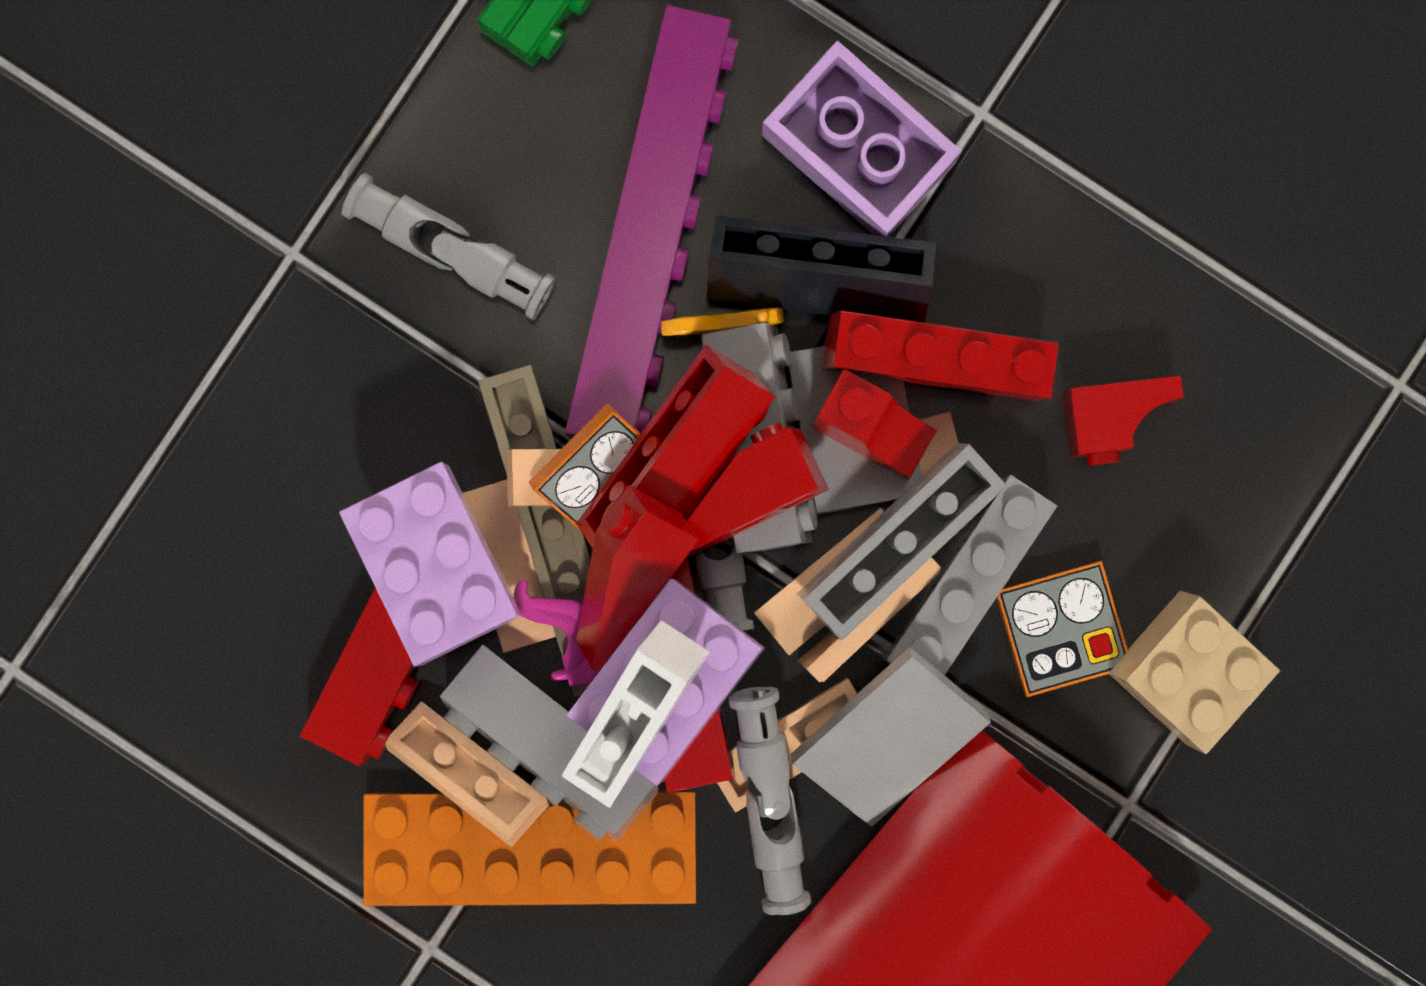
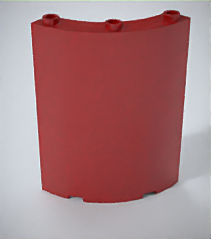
M981 731L913 791L748 986H1165L1212 931V928L1174 893L1168 892L1160 885L1146 868L1050 786L1047 787L1025 769V766Z

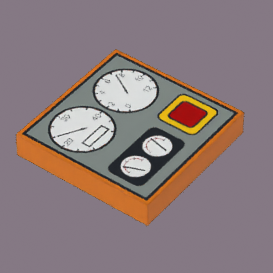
M607 403L529 481V484L539 496L578 528L576 525L577 521L641 433Z
M1102 561L1004 588L996 597L1025 697L1107 675L1128 652Z

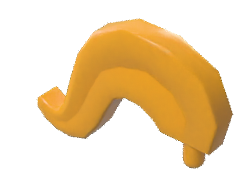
M771 307L760 310L753 309L723 314L679 317L662 321L660 325L663 336L704 334L764 322L775 325L784 321L782 308Z

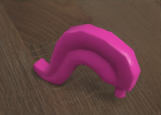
M520 580L514 590V599L522 613V617L533 622L560 627L567 635V650L562 657L565 669L552 672L550 675L553 682H560L568 679L569 686L590 685L599 672L591 669L576 641L583 603L573 599L533 598L528 595L527 587L529 582Z

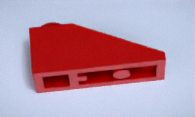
M776 423L750 436L753 445L737 453L687 519L688 524L699 540L685 559L829 490L801 429L794 427L783 429L781 423Z
M628 485L618 500H615L607 507L601 524L596 530L576 641L591 669L600 672L699 540L681 512L631 485Z

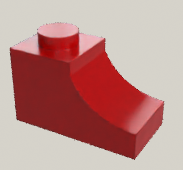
M843 369L812 426L815 430L908 481L937 431L901 407L892 398L893 395L846 369Z
M1181 376L1070 388L1064 392L1063 400L1071 458L1086 456L1087 466L1120 462L1119 452H1126L1134 448L1133 435L1142 419L1157 406L1173 403L1184 398Z

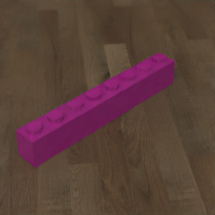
M666 5L565 433L568 437L573 438L607 403L640 433H642L650 421L652 409L644 408L643 402L647 386L657 388L662 371L664 356L655 354L659 334L661 333L660 323L674 319L677 303L667 300L672 280L682 282L689 250L680 248L685 227L695 229L702 197L692 195L697 174L707 176L714 144L705 142L709 122L720 123L726 98V91L717 89L722 69L732 71L739 39L730 37V19Z

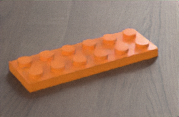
M658 791L618 842L605 834L601 841L590 835L574 821L579 812L563 799L557 806L547 801L548 807L512 847L443 793L364 794V906L696 904L695 791H676L671 793Z

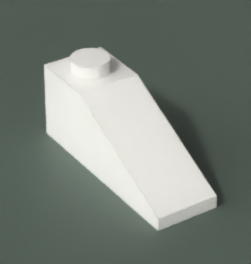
M661 620L636 650L563 772L562 777L610 808L683 697L710 652Z

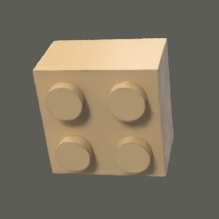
M1179 591L1129 647L1128 652L1109 672V675L1182 742L1207 754L1280 670L1204 599L1194 594Z

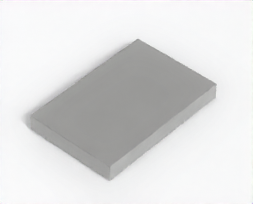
M825 346L791 352V365L787 367L791 388L795 389L799 401V429L802 430L829 488L828 491L813 497L817 515L896 501L922 477L920 464H918L908 481L812 428L841 373L822 370ZM857 375L893 395L892 398L909 412L903 381Z
M909 647L792 752V764L872 827L990 724L991 721L988 711Z

